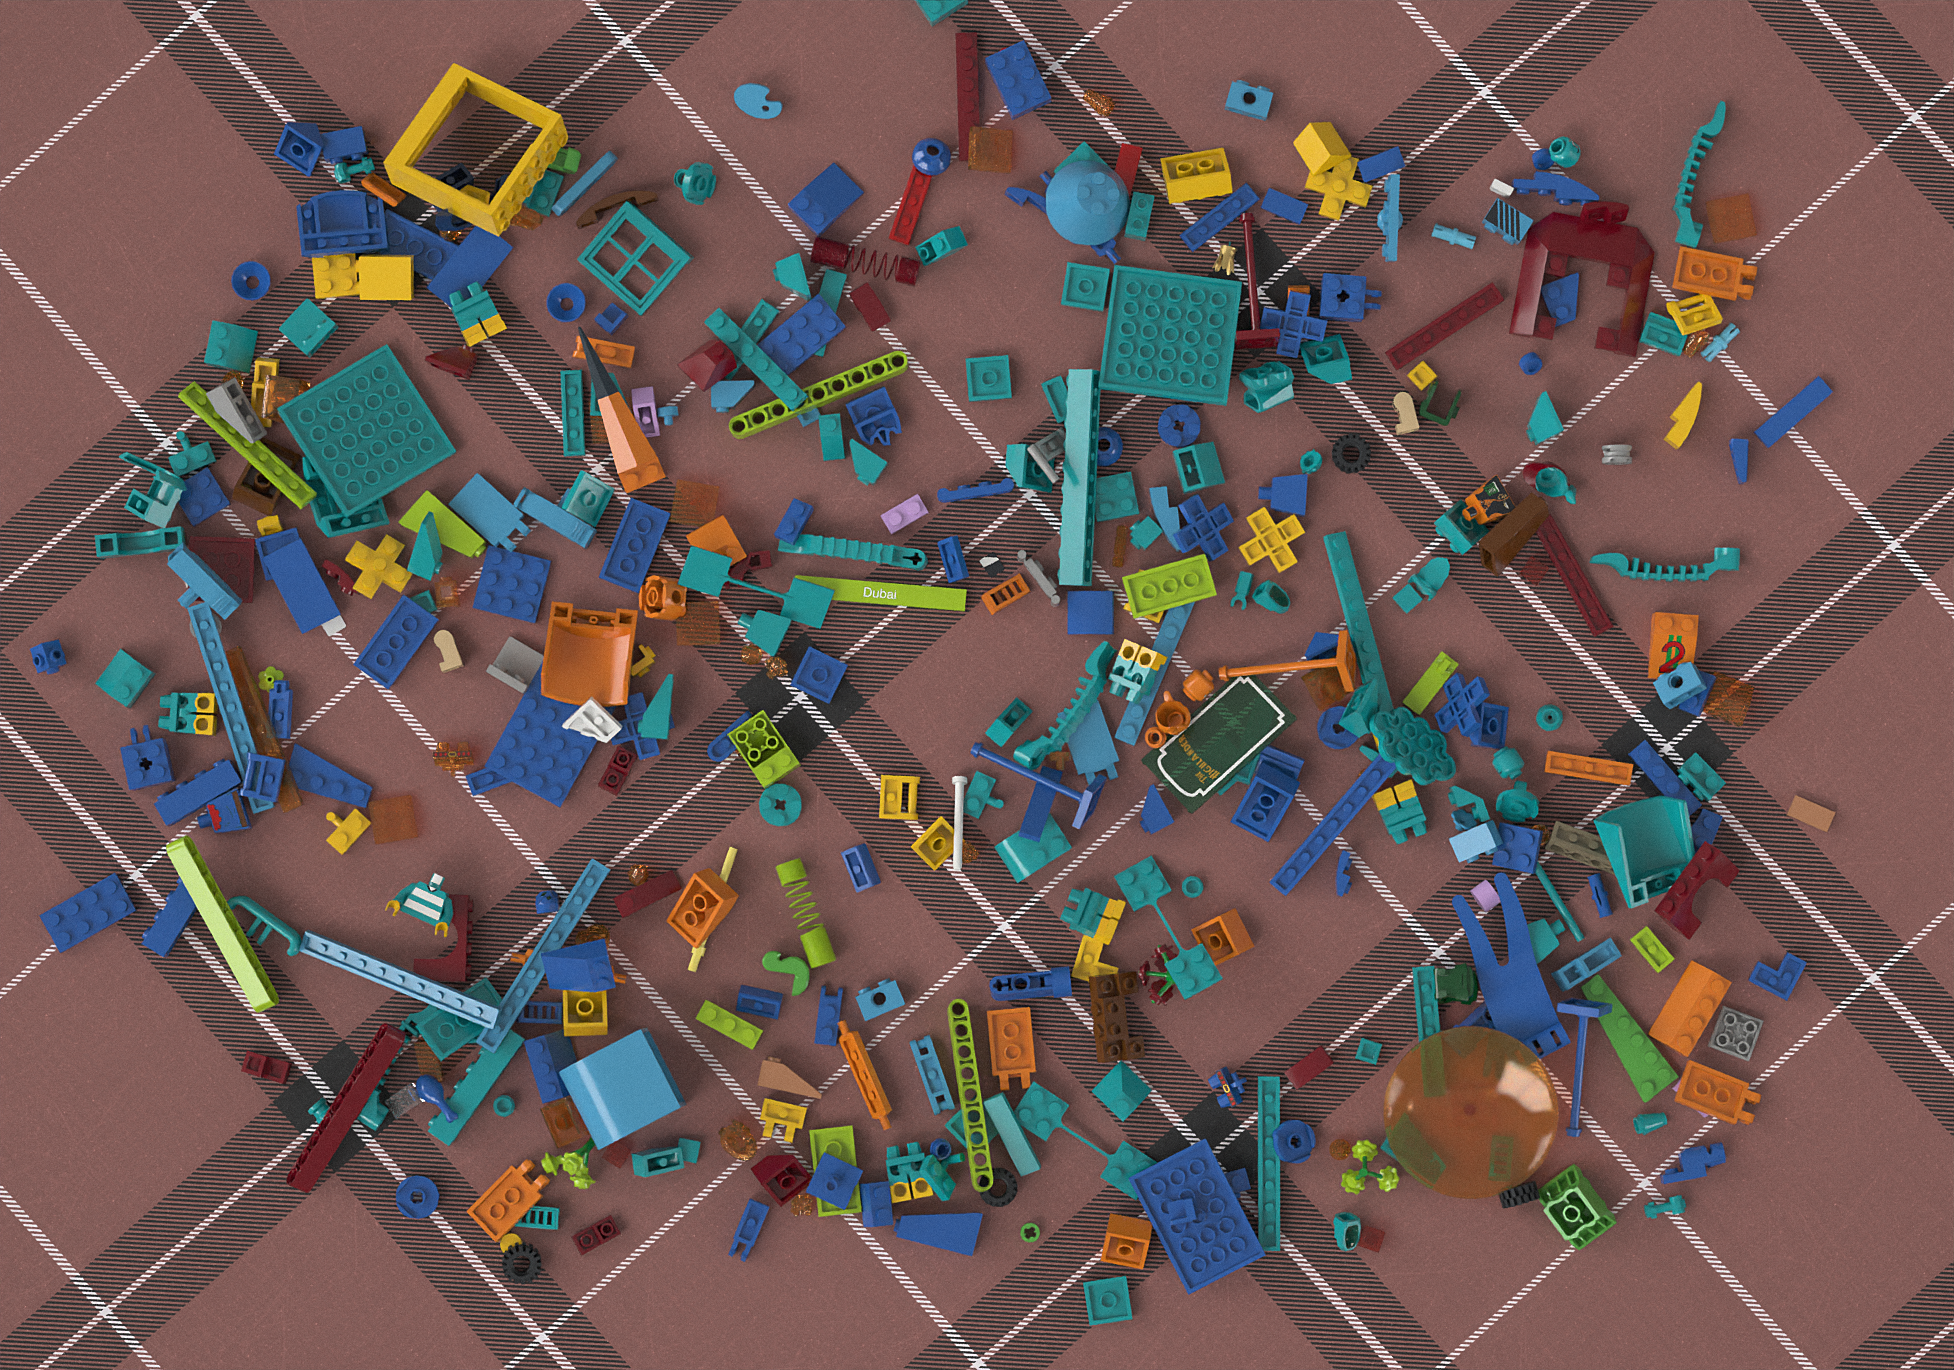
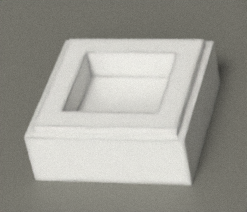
M1494 179L1489 189L1505 198H1509L1514 188Z

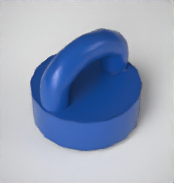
M1548 148L1540 149L1532 155V162L1536 169L1546 170L1554 164Z
M1534 352L1524 355L1519 361V366L1526 375L1537 373L1543 364L1541 358Z

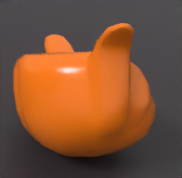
M1165 691L1163 693L1164 702L1160 704L1155 713L1156 723L1163 732L1176 736L1188 728L1191 715L1186 706L1179 701H1175L1170 692Z

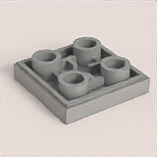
M1722 1006L1707 1046L1749 1061L1764 1021Z

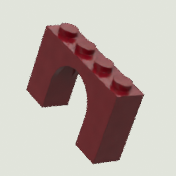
M1705 841L1654 912L1675 932L1690 940L1702 924L1692 913V902L1698 889L1710 879H1714L1728 888L1740 870L1722 851Z
M449 894L448 897L452 900L454 914L451 922L456 927L458 934L457 945L451 954L441 959H414L413 972L434 981L467 982V977H471L472 966L468 964V956H472V943H469V934L473 933V921H469V912H473L474 901L470 899V895Z

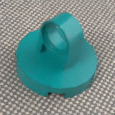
M695 162L688 170L680 169L674 175V184L682 189L685 200L691 204L703 205L706 197L710 198L714 192L716 175L712 174L711 169L714 168L708 163Z
M1516 780L1513 789L1506 790L1497 797L1496 811H1500L1504 819L1512 822H1525L1526 818L1532 817L1534 819L1538 815L1539 800L1532 793L1526 791L1527 782Z

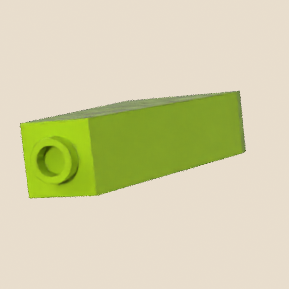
M428 490L424 492L399 521L403 527L418 533L422 521L430 511L434 514L442 545L472 559L475 556H481L486 550L485 544L487 542Z

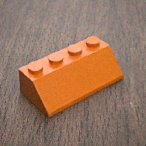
M1691 960L1647 1035L1680 1055L1688 1057L1732 982Z

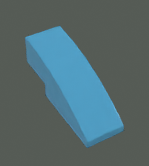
M1167 486L1149 488L1155 518L1168 542L1177 552H1180L1181 549L1173 536L1175 532L1180 530L1178 507L1169 508Z
M1610 937L1557 969L1551 975L1560 990L1564 992L1622 955Z

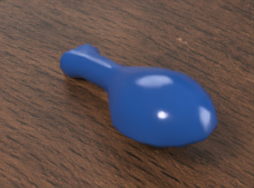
M421 1075L416 1081L418 1095L424 1101L436 1104L445 1114L448 1123L458 1119V1114L451 1110L444 1100V1090L440 1081L432 1075Z

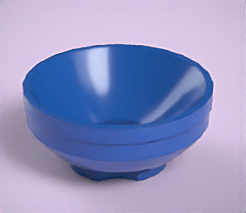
M923 139L917 143L913 150V164L920 172L926 175L941 174L950 165V149L939 139ZM936 147L939 153L932 156L927 153V148Z
M248 261L240 264L234 270L231 283L233 290L239 297L253 301L266 295L271 285V278L268 270L262 264ZM250 277L258 278L259 285L257 288H248L247 280Z
M562 283L553 287L546 300L550 315L560 322L575 321L583 314L586 306L583 292L577 286L570 283ZM566 298L573 301V308L568 311L561 308V302Z
M1100 427L1098 441L1101 439L1108 440L1110 448L1105 452L1098 449L1097 465L1109 466L1120 458L1123 443L1116 431L1111 428Z

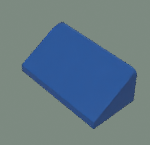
M865 843L841 852L857 893L881 883Z
M741 985L735 1011L778 1020L783 994Z

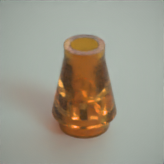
M1088 89L1083 96V100L1100 116L1108 117L1116 104L1112 101L1111 97Z
M1703 329L1690 333L1682 353L1692 359L1709 342L1708 339L1711 335Z

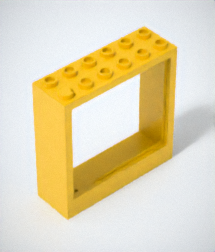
M453 63L383 163L391 184L443 210L447 208L449 213L499 237L509 227L510 220L514 214L520 211L525 198L531 195L534 185L543 178L548 165L554 162L559 149L565 146L568 134L561 114ZM465 92L475 95L543 129L534 143L529 146L489 205L413 168Z

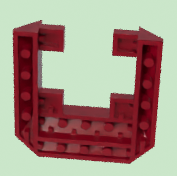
M1552 212L1528 229L1509 334L1552 341L1557 318L1536 315L1543 275L1564 278L1568 257L1608 264L1609 270L1606 286L1625 289L1626 291L1619 329L1598 327L1594 349L1635 358L1655 252L1637 227L1615 223L1605 225V222L1600 220L1583 223L1578 216Z

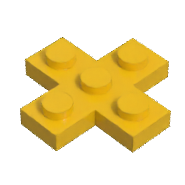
M1354 157L1348 158L1334 166L1332 173L1324 171L1314 177L1309 172L1305 188L1325 194L1318 215L1339 221L1345 201L1366 208L1373 186L1353 180L1359 159Z
M1265 507L1246 517L1256 537L1241 545L1239 550L1249 566L1268 555L1278 573H1281L1298 562L1287 543L1305 533L1294 514L1275 525Z
M387 534L376 551L356 541L345 561L363 571L354 584L353 589L372 599L383 582L401 593L413 574L395 563L405 545Z

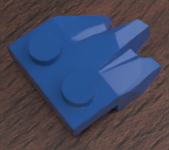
M885 386L845 403L861 440L870 446L874 444V438L876 437L879 438L883 445H891L890 431H894L896 434L902 433L900 419Z

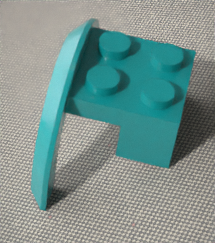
M125 452L121 454L119 458L156 474L153 477L154 480L148 493L145 494L133 488L124 508L141 519L165 529L176 504L181 498L182 491L187 490L184 480L131 453Z

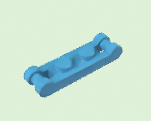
M930 1035L924 1036V1039L919 1041H910L909 1043L934 1115L941 1114L940 1111L945 1109H955ZM927 1047L929 1053L921 1056L919 1050ZM943 1094L945 1101L937 1103L935 1097Z

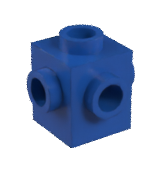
M59 639L41 643L30 649L37 673L47 672V675L54 674L60 671L59 667L67 664Z

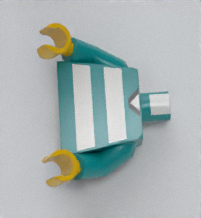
M433 873L429 884L419 881L418 883H411L402 889L393 900L388 902L385 911L390 907L395 909L392 916H396L400 908V911L435 926V935H437L439 930H443L444 937L448 936V927L454 915L452 900L448 897L449 894L440 890L445 878L436 873Z

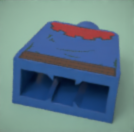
M233 789L207 803L208 813L197 817L200 828L212 826L217 834L251 829L252 826L243 797L239 795L240 789Z

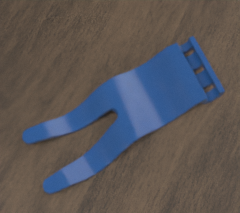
M1500 872L1494 876V882L1506 925L1509 956L1507 965L1500 966L1483 928L1462 895L1454 896L1452 905L1467 935L1480 988L1501 1044L1517 1072L1570 1044L1571 1041L1559 1022L1539 972L1521 904L1507 875ZM1553 1031L1556 1032L1560 1039V1042L1557 1044L1550 1034ZM1536 1040L1543 1050L1540 1053L1537 1052L1533 1045V1042ZM1517 1050H1520L1525 1061L1520 1063L1515 1054Z

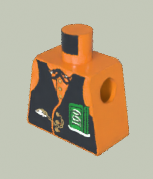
M1495 475L1465 499L1468 507L1463 509L1462 513L1467 521L1475 518L1479 525L1505 518L1516 506L1498 475Z

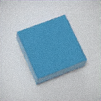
M804 403L800 404L797 408L802 407ZM815 408L797 417L804 428L818 420V416H821V414Z

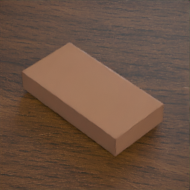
M1795 795L1786 815L1827 832L1836 812Z

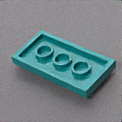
M486 977L463 992L496 1006H499L502 998ZM443 1009L437 1010L415 1026L440 1061H443L476 1038L485 1028V1026Z

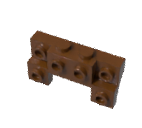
M1136 971L1089 976L1097 1063L1145 1057L1143 1036L1129 1037L1125 1007L1124 995L1138 993Z

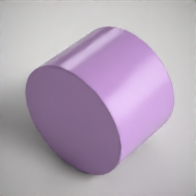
M1484 880L1470 890L1472 896L1485 913L1500 903L1498 894L1487 880Z

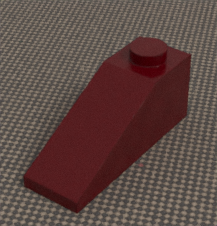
M670 870L613 898L622 918H626L682 888L673 870Z

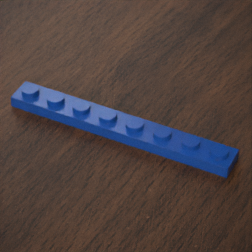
M1379 753L1269 883L1286 896L1397 768L1395 763L1385 761Z

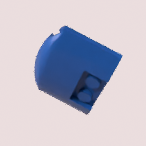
M340 190L313 196L303 206L301 204L296 206L302 257L323 258V256L363 252L370 254L388 249L383 199L379 197L377 200L368 196L365 192Z

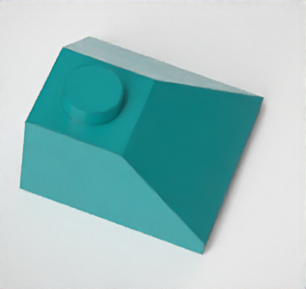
M800 253L776 262V269H773L775 281H780L782 287L806 301L812 300Z
M1340 334L1325 337L1323 342L1312 340L1300 343L1299 349L1308 373L1330 384L1352 380L1350 360Z
M1546 391L1542 392L1537 398L1527 424L1528 430H1526V434L1530 442L1534 441L1535 445L1556 437L1564 431Z
M1007 445L1005 466L1018 487L1052 493L1053 483L1027 450L1031 445ZM1055 458L1048 462L1053 470Z
M1376 678L1355 689L1338 723L1359 738L1366 733H1371L1369 721L1371 716L1377 712L1378 680Z
M1122 1060L1092 1090L1122 1122L1152 1091Z

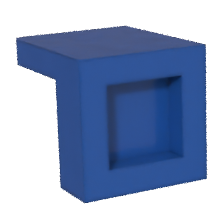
M611 303L594 320L612 336L628 318V314L614 303Z
M1192 1197L1167 1203L1171 1225L1197 1220Z

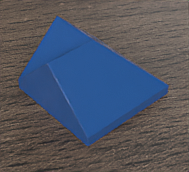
M288 122L274 152V155L308 177L312 175L324 146L317 123Z
M1316 632L1305 653L1307 661L1336 658L1339 635ZM1337 666L1310 669L1316 685L1340 675Z
M1485 702L1480 703L1476 710L1482 725L1469 736L1471 746L1500 750L1505 747L1509 707Z

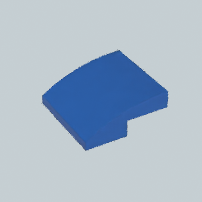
M1068 591L1067 634H1114V591Z

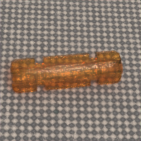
M1124 525L1117 526V537H1115L1113 551L1114 557L1112 558L1113 567L1121 568L1124 564L1123 556H1125L1126 536L1128 535V527Z

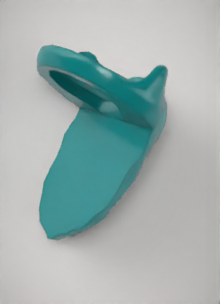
M1443 557L1431 559L1425 567L1421 568L1418 574L1414 573L1411 575L1408 583L1414 582L1417 590L1424 595H1429L1428 601L1432 600L1449 575L1450 564L1448 559Z

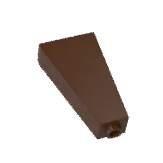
M1531 492L1478 542L1481 564L1498 577L1549 516L1548 503L1543 497H1537Z

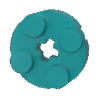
M783 783L771 785L764 790L759 800L760 813L764 820L771 825L788 826L794 823L800 816L802 809L801 797L792 786ZM778 799L780 801L785 800L786 804L784 806L786 809L783 811L781 809L776 810L775 806L777 804L775 801Z

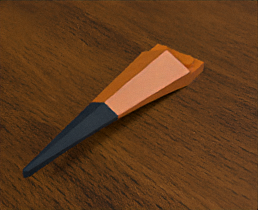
M579 326V335L615 466L625 492L629 493L665 478V473L656 453L584 331Z

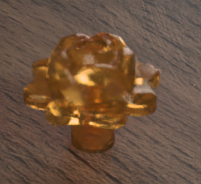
M770 657L765 660L766 668L769 669L766 675L769 678L773 679L775 675L783 677L788 674L786 662L780 657Z
M964 841L962 845V862L967 864L972 862V860H977L979 851L975 849V846L971 845V842Z
M808 1194L796 1196L791 1201L792 1208L790 1212L795 1217L804 1214L809 1216L812 1213L811 1203L813 1199Z

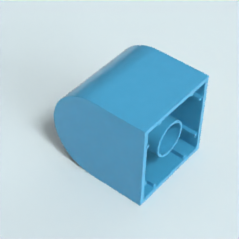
M648 1028L640 1029L559 1072L598 1150L687 1105Z

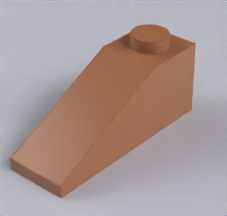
M768 1056V1060L762 1061L758 1086L822 1099V1093L787 1065L780 1063L781 1059Z

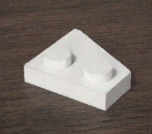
M592 696L562 725L565 729H574L581 732L582 735L595 737L597 740L605 743L623 727Z

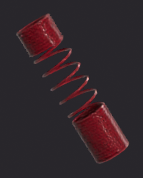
M815 237L810 258L811 263L844 270L852 253L851 269L854 273L863 255L862 273L866 275L874 257L873 276L876 278L885 259V280L889 278L896 262V283L907 284L913 287L916 284L920 267V260L902 256L898 268V255H896L886 278L887 252L884 254L878 272L875 275L877 251L874 250L864 273L865 247L862 249L855 269H853L855 245H852L848 255L849 243L832 239L828 240V238Z

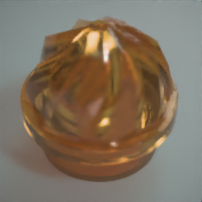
M233 369L221 380L222 383L236 378L241 389L244 385L241 373L235 372Z
M754 644L743 646L741 652L742 662L747 663V665H753L761 661L763 654L758 646Z
M640 864L631 865L627 873L629 881L636 886L645 883L647 877H649L648 867Z
M1336 1139L1330 1144L1329 1153L1336 1160H1345L1351 1153L1350 1144L1344 1139Z

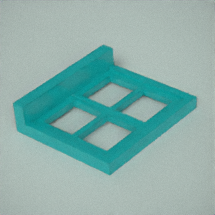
M626 201L577 260L640 316H643L684 266L689 264L694 257L631 201ZM626 219L647 237L632 255L611 237ZM607 241L611 242L629 258L615 276H612L593 259ZM652 243L674 261L659 279L638 261ZM634 265H637L656 282L641 300L620 283Z

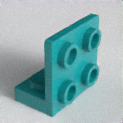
M545 170L543 178L534 185L531 195L523 201L522 204L525 209L550 217L551 208L555 204L564 176Z
M305 299L279 327V331L306 356L311 358L339 327L309 299Z

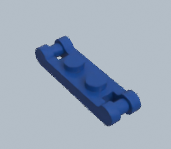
M1005 478L999 484L992 485L991 481L979 483V487L971 488L970 485L958 486V490L955 491L941 488L937 492V498L941 503L1005 494L1013 490L1014 483L1010 478Z

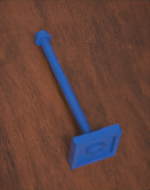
M981 742L974 743L971 754L975 758H978L980 755L1079 801L1078 804L1080 805L1072 826L1081 829L1094 814L1107 777L1099 774L1085 789V792L1080 793L983 748L984 744Z
M1569 998L1557 1003V1012L1577 1014L1579 1017L1570 1126L1566 1127L1567 1136L1579 1137L1582 1132V1128L1578 1126L1588 1018H1599L1611 1013L1612 1003Z
M824 1152L806 1192L845 1210L863 1170Z

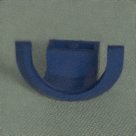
M462 163L435 178L459 191L466 185H474L473 175ZM507 174L495 180V187L489 198V204L506 181ZM433 205L439 212L436 214L435 221L436 227L439 230L458 231L473 225L449 213L447 208L443 210Z

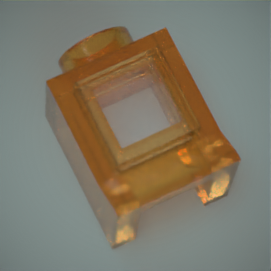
M441 577L439 582H434L438 609L452 606L460 607L457 580H452V577Z

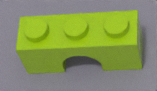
M705 1000L696 1017L700 1022L754 1050L764 1030L735 1016L709 1000Z

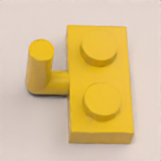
M356 808L344 821L337 814L329 812L326 815L327 820L333 822L338 828L326 841L343 855L372 823Z

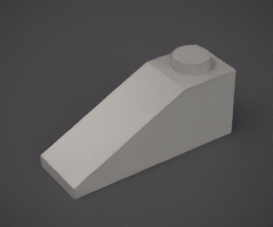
M236 378L206 393L215 411L251 444L267 434Z

